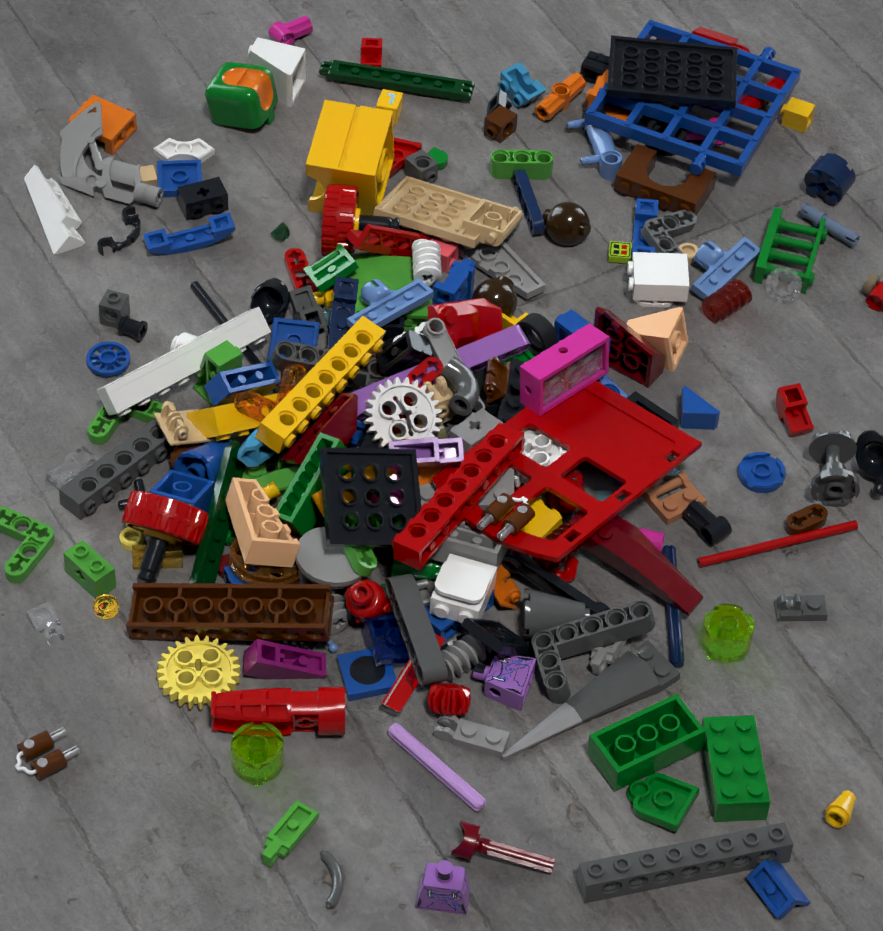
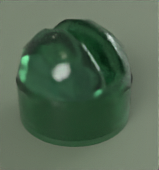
M282 222L270 234L276 240L283 242L289 238L290 230Z

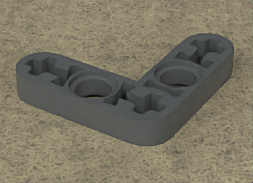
M680 210L649 219L641 229V235L650 247H655V253L683 254L671 237L691 231L697 222V216L692 211ZM665 223L671 224L674 228L667 227ZM659 244L666 245L669 250L663 249Z

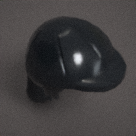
M278 278L266 280L254 290L251 296L250 308L260 307L266 322L274 321V317L282 318L288 310L290 303L287 286Z
M873 430L864 431L858 436L856 442V461L867 477L876 479L877 483L873 487V493L883 496V435Z

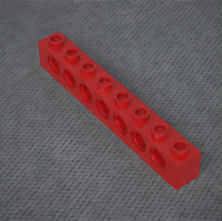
M500 422L493 430H490L485 439L475 446L471 455L461 462L460 467L454 474L451 473L445 484L435 491L429 502L422 505L420 512L408 521L404 530L396 534L392 542L394 559L420 570L523 453L524 432Z

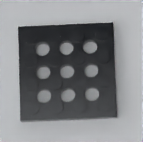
M320 448L319 462L327 547L393 548L392 542L396 534L401 533L408 521L414 518L421 509L416 449ZM341 468L350 470L351 479H346L341 475ZM364 469H372L375 473V479H368L364 474ZM388 469L397 471L398 480H393L389 477ZM343 492L352 494L354 498L353 503H347L343 499ZM367 492H372L376 495L377 503H371L367 500ZM394 492L400 496V504L392 502L390 493ZM345 516L353 517L356 526L349 527L345 523ZM369 516H374L379 520L378 528L370 525ZM394 516L402 520V528H398L393 524L392 518Z

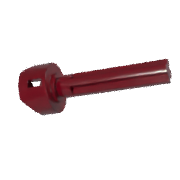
M460 821L459 826L462 829L463 841L456 849L452 850L451 856L471 861L472 854L475 855L477 851L480 854L549 874L552 873L555 858L490 839L480 838V826Z

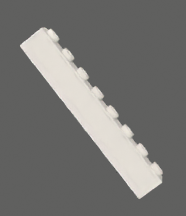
M260 307L250 309L96 391L108 415L117 414L118 417L132 411L131 406L135 404L141 406L151 401L150 396L157 393L160 396L170 391V385L176 383L178 386L189 381L188 376L193 373L197 376L201 372L200 364L204 353L228 340L234 347L237 346L243 352L247 350L245 346L252 342L253 345L264 341V336L270 333L271 330Z

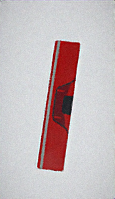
M435 634L439 647L441 648L445 641V638ZM410 659L382 701V704L397 712L402 710L419 683Z

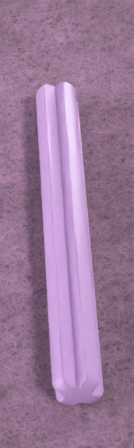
M394 723L389 727L388 735L472 809L479 812L485 807L486 799L404 727L399 723Z

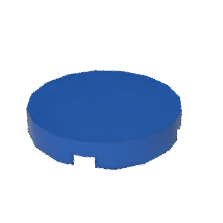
M765 452L747 454L738 465V479L748 490L757 493L776 491L785 480L786 472L782 461L777 457L776 459L770 457L771 454Z

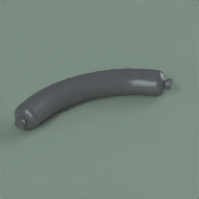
M322 850L320 852L321 859L328 866L332 875V890L326 901V908L330 909L336 907L341 897L343 875L334 856L329 851L324 852Z

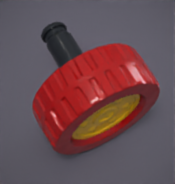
M346 184L327 185L321 233V253L323 257L334 251L335 247L340 243L349 254H354L355 247L345 236L349 229L363 231L367 224L399 230L400 219L397 217L393 219L385 216L361 215L359 189L357 186Z
M132 491L126 503L122 523L132 529L143 532V535L149 537L140 565V573L137 575L138 579L149 583L157 581L156 576L159 574L168 543L199 546L206 530L209 518L208 513L171 498L143 491Z

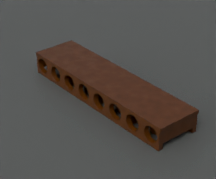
M133 583L132 585L133 596L129 621L126 622L129 639L185 640V637H188L189 640H194L195 636L198 635L200 640H204L206 636H209V640L217 638L219 640L255 641L256 639L265 641H330L335 598L332 595L330 584Z

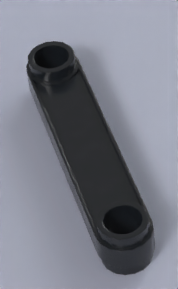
M510 548L503 557L502 565L507 571L520 574L546 593L585 603V608H590V615L610 609L602 602L593 601L530 558L527 554Z

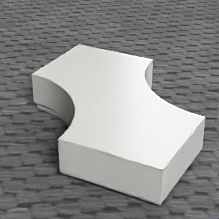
M168 138L153 148V154L162 161L201 160V163L215 155V149L200 138L188 142Z

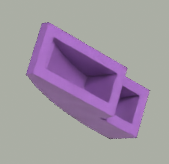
M433 437L388 441L389 449H416L417 467L459 466L464 460L462 437L445 439Z

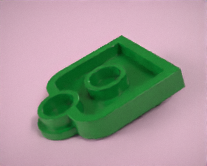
M653 773L645 781L636 780L627 789V798L633 803V812L638 818L674 832L679 830L699 795V787L662 773Z

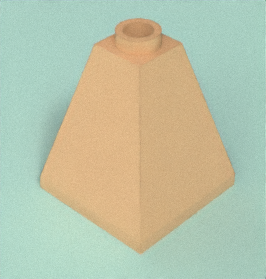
M677 307L628 320V326L665 355L664 368L674 372L688 344L683 308Z

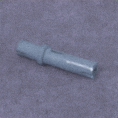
M806 202L800 207L803 211L799 210L798 214L813 222V226L819 228L821 219L825 218L824 228H828L830 234L852 248L857 245L858 242L855 240H860V235L855 234L828 217L826 212H820Z

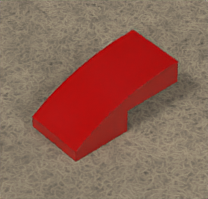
M362 38L361 64L382 67L383 38Z

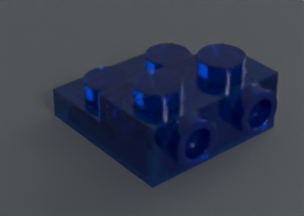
M394 614L365 620L363 631L367 647L372 651L375 666L407 663L410 658Z

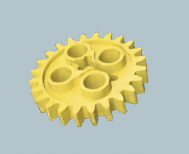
M196 635L192 642L188 637H185L184 644L175 641L176 648L168 646V654L162 653L161 661L157 663L159 688H163V695L169 694L171 702L178 699L180 707L187 702L189 709L194 704H198L201 710L204 703H207L211 708L212 691H215L216 694L230 690L236 691V683H240L239 658L234 657V650H228L227 643L219 646V639L217 638L213 642H209V636L200 641L198 635Z

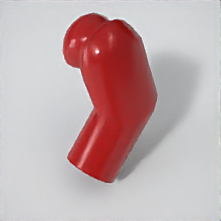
M573 557L568 558L565 570L557 569V572L553 570L552 573L567 583L574 581L579 561Z

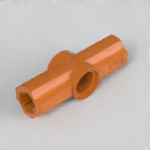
M576 72L568 76L562 83H555L552 86L551 93L535 106L534 112L538 118L545 122L550 120L557 112L568 109L569 101L586 87V81L583 76Z

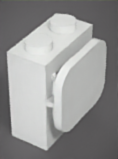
M633 252L632 261H628L627 274L632 276L628 280V291H632L633 300H635L636 304L642 307L666 308L670 307L674 301L687 302L689 292L687 254Z
M449 554L435 581V589L430 598L429 614L457 621L461 624L465 618L481 619L496 584L497 567Z

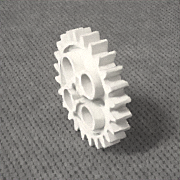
M396 377L392 384L388 379L384 382L385 387L380 384L376 387L378 392L372 391L370 393L373 400L368 399L365 402L370 408L363 411V414L369 416L363 422L364 424L371 425L366 432H374L375 436L372 438V442L379 439L381 441L379 444L380 449L385 445L389 449L388 441L405 440L407 438L409 440L433 438L435 436L432 433L437 434L440 432V429L435 425L442 422V419L436 417L442 410L435 409L434 407L439 400L432 401L430 398L434 392L426 394L427 385L419 388L418 380L410 384L409 378L406 377L401 383L399 377ZM404 396H409L413 400V406L405 404ZM382 405H388L392 410V415H386L382 410ZM399 414H401V415H404V414H405V415L407 416V418H406V419H404V418L400 419V418H399ZM414 418H419L423 422V428L415 426ZM392 427L399 428L402 436L396 437L392 432Z
M533 428L524 431V451L522 454L542 466H549L568 451V449ZM515 471L514 482L516 487H519L521 483L526 484L530 480Z

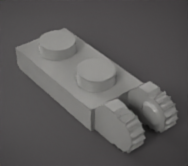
M440 714L438 721L442 726L435 727L433 732L435 737L451 742L452 745L502 758L510 732L461 718L459 720L455 715Z

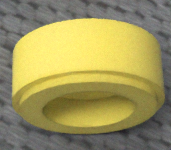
M127 527L119 535L120 545L127 551L139 550L144 545L143 532Z

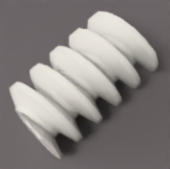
M418 239L413 242V281L420 278L425 284L431 286L441 280V249L438 243L427 239Z

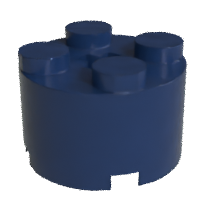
M826 153L825 156L821 155L805 174L806 193L810 197L814 198L817 196L824 199L828 205L834 206L854 184L856 179L853 168L850 171L846 166L848 162L844 158L833 153Z

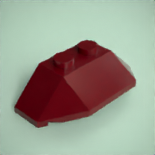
M341 393L287 449L281 458L283 463L302 464L320 432L340 439L344 446H346L356 432L358 396L354 393Z

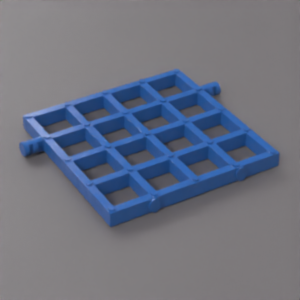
M653 20L647 22L637 37L650 39L654 36L666 41L728 46ZM765 47L760 56L738 49L737 64L750 69L744 78L737 76L735 108L701 106L721 113L715 123L689 115L694 107L693 104H682L677 111L654 103L651 100L606 96L607 82L603 88L599 89L597 97L586 111L584 123L693 160L689 170L694 175H700L706 165L741 177L799 82L801 70L773 61L772 59L775 57L776 52L772 47ZM762 72L786 80L782 89L779 90L755 82L759 73ZM747 94L771 102L772 105L766 113L740 103ZM606 103L632 111L626 121L600 113ZM645 115L669 125L661 134L637 124L642 116ZM733 117L757 125L758 128L753 136L726 126ZM680 128L707 136L700 147L674 138ZM717 140L744 149L738 160L711 150Z

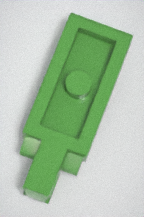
M296 800L267 835V840L264 843L266 849L262 853L261 862L271 868L279 859V856L285 858L287 854L289 855L319 819V812Z

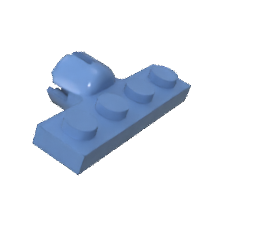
M743 237L727 252L723 251L712 241H706L705 245H701L696 252L697 256L694 257V261L706 272L692 284L690 290L708 303L759 256L761 249L746 237Z
M420 278L396 291L390 290L381 280L372 279L371 282L373 284L367 282L361 289V300L368 307L347 318V325L351 328L364 316L379 327H382L434 298V291Z

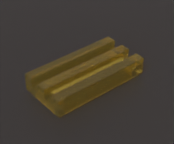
M168 543L164 558L175 559H163L161 568H183L182 543ZM147 544L132 545L133 570L140 569L142 560L138 559H143Z

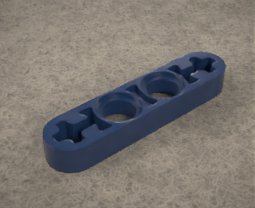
M524 169L513 171V185L532 235L544 234L543 216L527 173Z

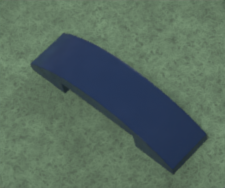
M338 276L335 278L327 349H331L350 329L347 325V318L355 314L359 279Z

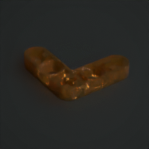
M293 364L284 369L276 402L253 391H245L236 395L234 399L235 408L240 413L262 422L265 418L262 413L263 405H267L270 413L285 398L287 391H291L307 374L305 367L301 364ZM244 398H246V401L248 403L255 405L247 406V403L244 401Z

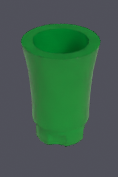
M391 548L389 577L412 574L415 580L437 579L442 562L429 559L418 570L395 560L394 548Z

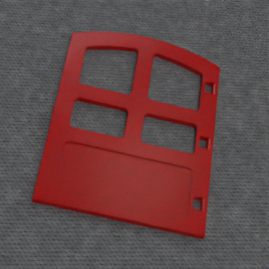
M583 376L579 380L569 385L566 389H563L560 392L553 395L552 397L548 398L543 402V406L551 402L555 398L559 397L566 391L570 390L574 386L578 385L585 379L589 378V376ZM595 381L541 416L525 407L504 423V425L521 432L528 428H533L568 449L566 453L546 467L521 454L510 468L530 480L510 496L527 498V504H529L543 492L549 491L586 515L555 540L544 539L523 531H519L516 535L509 534L503 541L497 538V533L503 529V521L523 501L515 502V507L496 525L489 524L483 530H479L476 526L483 518L482 512L484 511L478 505L473 508L463 521L481 534L515 551L536 558L559 562L701 448L702 442ZM475 446L464 453V459L471 455ZM671 455L677 457L672 462L667 460ZM587 461L624 483V485L604 501H599L562 477L580 463ZM460 465L447 466L433 476L431 483L435 489L441 488L451 473L454 474ZM624 493L628 497L621 502L617 498ZM572 534L578 536L572 542L567 540Z

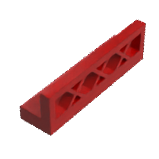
M367 224L363 231L349 229L345 235L357 250L403 257H412V244L415 240L432 239L429 235L371 224Z

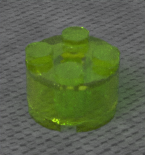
M730 603L719 604L705 615L701 645L710 660L734 662L743 661L751 648L755 623L750 613L747 615L742 611V607Z
M254 722L242 725L234 732L231 742V763L236 775L250 782L253 786H261L264 782L274 779L284 767V742L281 732L275 726L262 722V725H254Z

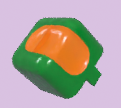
M225 62L221 65L205 89L211 121L217 125L247 129L259 128L265 121H267V125H271L275 119L273 109L278 103V95L271 70L262 65Z

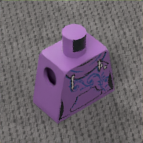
M496 654L490 667L476 663L473 678L485 681L484 695L486 697L522 711L535 675L536 659Z
M447 860L440 861L438 864L427 863L419 882L415 908L467 915L470 886L466 869L453 866Z

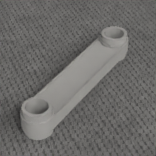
M439 318L429 319L423 327V335L429 339L432 354L441 360L443 369L453 356L462 361L445 328V323ZM446 380L449 388L455 394L454 386ZM480 396L474 407L476 412L480 409L485 410V404ZM471 411L468 415L463 416V419L466 420L474 412Z

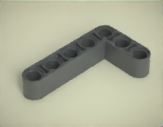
M281 341L276 345L270 361H272L277 370L306 375L330 349ZM372 357L365 367L363 365L359 367L360 370L353 380L349 378L347 381L348 384L359 385L363 388L383 380L387 376L380 372L378 359Z
M635 601L535 633L532 637V646L550 701L556 704L564 703L571 695L561 659L650 632L655 626L651 605L647 601Z

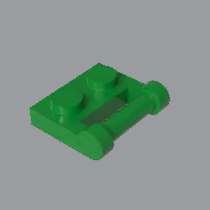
M341 243L335 247L334 251L313 265H307L303 268L308 278L321 293L335 284L336 276L346 277L359 268L356 261Z

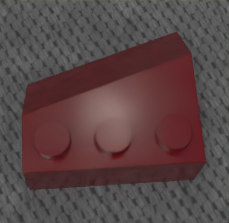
M602 307L595 309L594 326L611 338L609 368L649 388L663 373L665 355L609 309Z

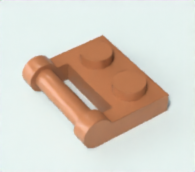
M685 472L677 474L674 479L656 488H650L642 494L645 502L666 525L684 518L683 511L690 502L694 500L700 501L705 507L707 503L704 496L689 481ZM677 487L682 489L660 501L657 498Z

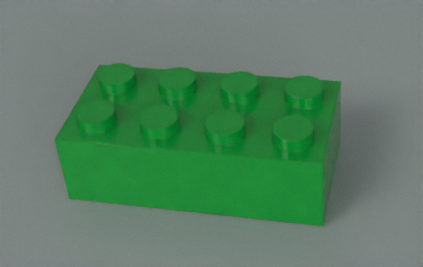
M675 694L590 734L587 754L616 791L702 750L706 730L678 694Z
M755 716L703 717L702 726L706 733L702 753L714 822L767 820L770 796Z

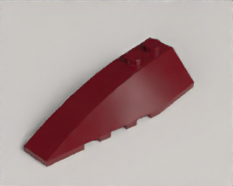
M579 510L569 521L568 529L586 514ZM619 515L613 517L579 545L687 616L703 600V595L636 526ZM572 534L568 539L573 541L578 536Z

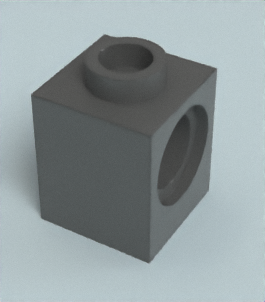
M421 149L405 157L404 174L433 183L438 179V163Z
M107 289L99 303L100 324L118 328L124 314L130 316L129 295Z

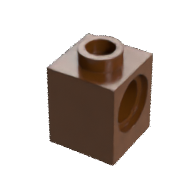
M502 105L485 117L484 134L499 143H502L516 131L517 114Z

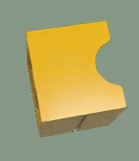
M324 100L305 164L306 175L317 180L313 196L308 201L309 211L323 213L327 185L346 184L357 186L359 189L361 215H373L374 208L384 198L394 162L393 111L366 106L357 107L354 104Z

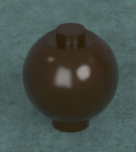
M573 202L559 203L552 209H546L542 215L549 237L555 243L562 246H573L580 243L591 231L587 212L583 207Z
M506 276L483 281L476 287L472 295V299L485 298L490 303L499 306L502 309V313L510 318L517 308V295L513 289L514 283Z

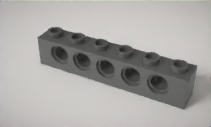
M156 419L151 420L59 488L60 505L81 520L88 514H92L105 501L112 499L121 489L128 487L132 481L145 474L156 463L164 460L173 451V445L170 446Z

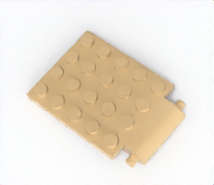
M406 176L374 208L373 216H385L393 219L397 217L400 219L399 225L402 228H412L425 235H434L447 242L453 241L462 244L465 248H475L479 243L490 246L501 245L522 221L523 212L518 207L512 208Z

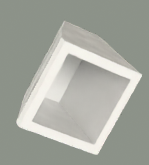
M257 37L254 44L250 45L248 49L250 64L262 65L271 70L278 101L287 107H292L306 81L305 48Z

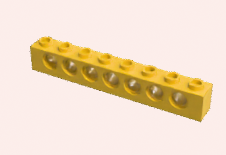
M362 316L264 418L259 425L255 438L278 454L285 447L290 448L296 439V435L298 433L303 434L307 429L309 421L317 419L322 411V407L330 405L335 397V393L343 391L348 383L347 380L349 378L353 380L360 370L359 367L361 365L365 367L371 360L372 353L375 352L377 354L385 343L382 339L386 331Z

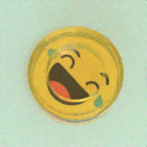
M110 594L98 596L93 603L94 613L101 619L115 617L119 612L117 598Z

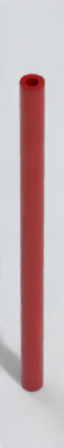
M856 520L700 557L697 558V564L701 568L857 530L858 523Z

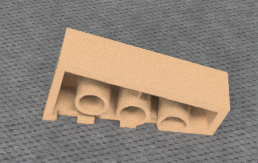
M232 478L225 502L244 563L293 567L301 544L297 538L293 539L291 537V529L287 524H282L279 519L280 513L276 508L269 505L270 499L257 480Z

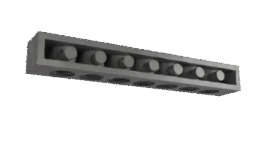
M783 822L579 863L577 884L583 902L589 903L752 870L764 859L780 862L781 864L790 862L794 844L787 826Z

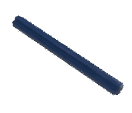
M673 545L663 546L662 554L677 568L676 548ZM666 602L670 663L675 668H682L685 660L681 611Z

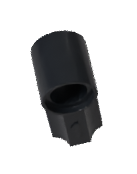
M694 500L690 502L683 511V516L699 530L701 539L708 546L716 544L732 532L731 525L725 517H716L700 501Z

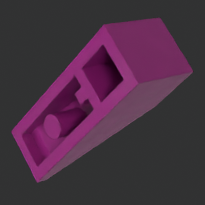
M256 639L244 651V675L262 679H324L326 677V654Z

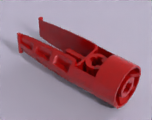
M318 687V691H291V688L237 690L217 694L215 691H212V732L220 730L235 733L291 735V731H318V735H345V687Z

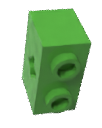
M84 540L63 553L65 572L96 600H99L116 588L115 568Z

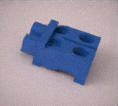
M463 258L461 263L454 260L449 270V276L444 283L437 281L433 286L434 298H432V305L472 299L476 262L467 258Z

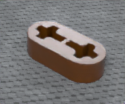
M812 504L798 510L787 517L785 531L791 536L819 529L825 525L828 511L819 504Z

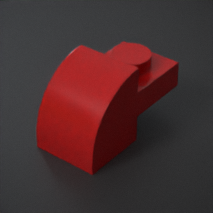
M800 383L779 387L776 393L778 416L780 421L785 422L790 437L810 433L814 429L806 409L808 401Z

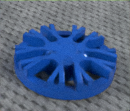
M102 342L94 345L86 355L87 367L92 371V374H95V376L99 374L101 378H108L111 375L118 377L119 374L122 375V371L126 372L129 368L130 353L120 343ZM113 348H118L119 350L115 352ZM95 351H98L100 354H99V355H96V354H93V353H94Z

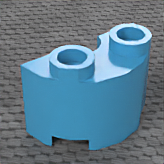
M520 62L507 68L500 74L501 81L498 83V87L507 93V96L516 107L529 103L543 95L547 90L538 80L533 81L530 78L529 71Z

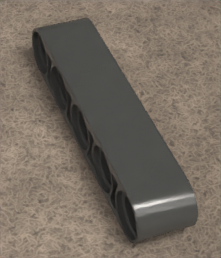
M405 574L386 578V593L420 686L447 681L446 663L414 576L412 574Z

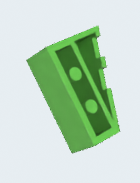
M226 340L204 353L200 364L201 372L196 376L198 381L192 388L212 407L214 405L204 385L219 372L242 367L243 354L241 350Z

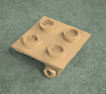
M166 401L162 405L161 413H154V417L170 446L215 441L214 437L205 438L187 417V412L199 409L176 411L175 404Z

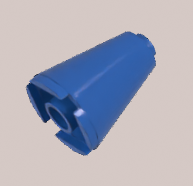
M215 440L182 452L174 462V470L213 480L216 483L224 449L230 444L231 440Z

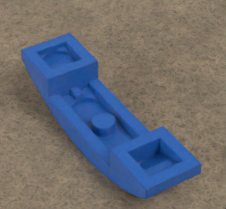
M641 198L636 200L632 257L633 252L655 253V247L648 245L641 235V229L647 220L658 216L659 200Z
M228 212L208 217L209 224L171 234H166L165 229L145 233L143 237L148 252L155 254H178L212 245L235 231L231 214Z

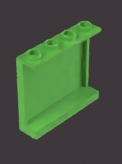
M350 254L359 267L346 276V278L359 279L355 314L357 311L368 307L361 300V289L367 282L373 284L371 282L372 279L381 280L393 291L399 290L413 282V257ZM432 299L404 314V331H414L418 322L428 320L427 305H432Z

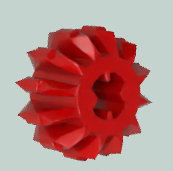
M456 683L433 684L428 692V709L443 715L465 714L468 712L471 704L470 689Z

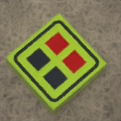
M610 241L608 262L628 264V261H631L632 243Z

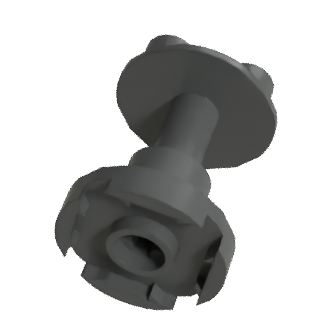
M818 432L813 435V440L809 444L810 456L816 462L825 464L822 467V471L811 480V495L814 500H821L825 506L839 507L850 503L851 498L854 496L857 498L860 493L858 477L853 472L846 470V466L843 464L850 460L857 451L856 442L851 438L850 432Z

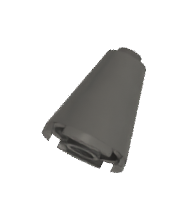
M524 588V593L528 594V598H523L522 627L527 629V633H522L523 639H531L535 633L541 630L590 616V608H585V603Z

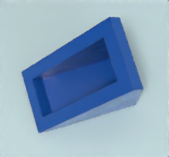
M684 386L680 399L681 428L715 430L718 427L720 411Z

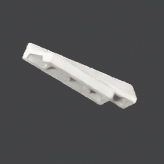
M34 165L26 174L24 180L53 254H60L82 247L85 241L76 231L82 224V221L58 183L52 178L46 179L39 167Z

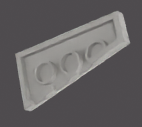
M504 241L499 246L479 243L475 248L459 247V256L475 261L476 267L494 279H497L499 276H506L514 283L513 289L523 298L529 299L545 291L546 284Z

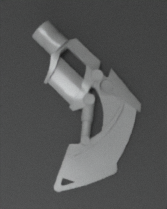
M95 102L85 109L60 132L62 138L60 148L62 177H59L61 184L94 196L95 191H99L104 194L105 198L127 204L136 201L154 207L160 206L164 196L163 188L142 183L140 164L136 166L114 160V157L102 158L95 141L103 136L102 106L100 102ZM88 147H90L91 156L99 175L90 170L85 163L83 154ZM112 180L135 186L133 193L113 188Z

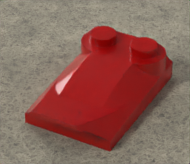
M485 298L427 305L428 320L439 318L445 323V328L456 349L503 330L502 309Z

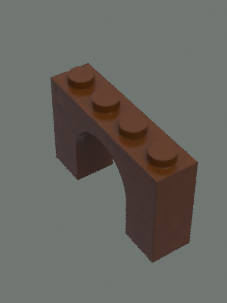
M637 144L615 176L614 191L635 199L659 200V208L672 213L680 210L692 211L697 216L714 190L717 173L704 168L700 175L691 173L689 178L680 185L664 186L657 184L648 177L655 168L657 151Z

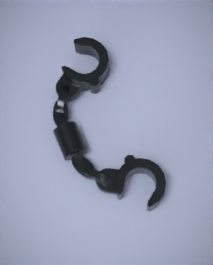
M128 206L122 210V221L125 225H134L135 229L129 233L127 240L124 242H115L112 237L100 239L97 243L100 255L104 256L103 247L105 246L111 247L113 253H115L116 250L134 243L138 238L141 230V221L139 214H136L134 206Z

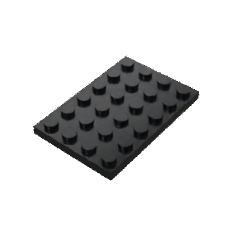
M611 35L606 96L735 108L738 47Z

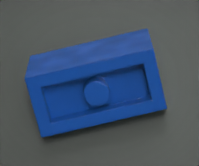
M764 859L746 877L778 919H783L796 905L808 906L811 903L780 862Z

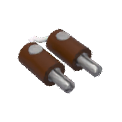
M502 493L482 512L483 518L476 526L479 530H483L489 524L496 525L515 507V502L523 501L503 521V529L497 533V538L503 541L509 534L516 535L535 517V511L527 504V498H515Z
M64 727L50 734L45 730L17 744L19 753L16 757L18 763L15 765L17 771L23 770L29 775L34 774L37 780H41L68 765L67 760L80 754V750L77 746L64 752L56 749L31 762L30 768L32 771L26 767H20L22 763L20 757L27 762L54 748V741L67 735Z

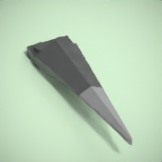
M647 640L631 652L627 651L515 743L502 754V760H507L548 738L599 715L660 693L680 679V672Z

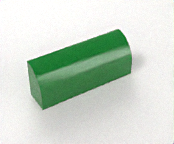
M321 432L276 507L280 513L279 519L282 524H287L291 529V533L300 538L313 529L321 515L320 510L311 495L322 489L319 449L322 447L346 448L340 439ZM341 468L340 472L342 476L344 475L347 468Z

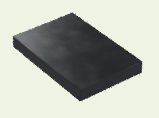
M465 618L460 625L498 654L531 657L534 653L532 645L499 621Z

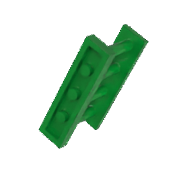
M774 207L756 264L753 282L762 284L764 275L769 276L771 274L803 282L801 293L806 294L808 285L813 286L815 273H812L821 241H826L828 228H824L826 219H821L819 229L787 222L784 218H781L783 209ZM787 230L816 237L815 243L780 236L781 233H778V231ZM779 244L812 253L810 258L776 251V248H773V246H778ZM775 259L806 266L807 270L806 273L772 266L769 260L773 261Z

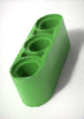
M495 150L491 153L490 175L497 179H513V171L524 169L528 179H548L552 176L554 156L546 150Z

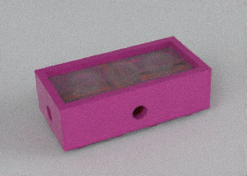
M589 323L521 365L520 403L541 416L609 373V336Z

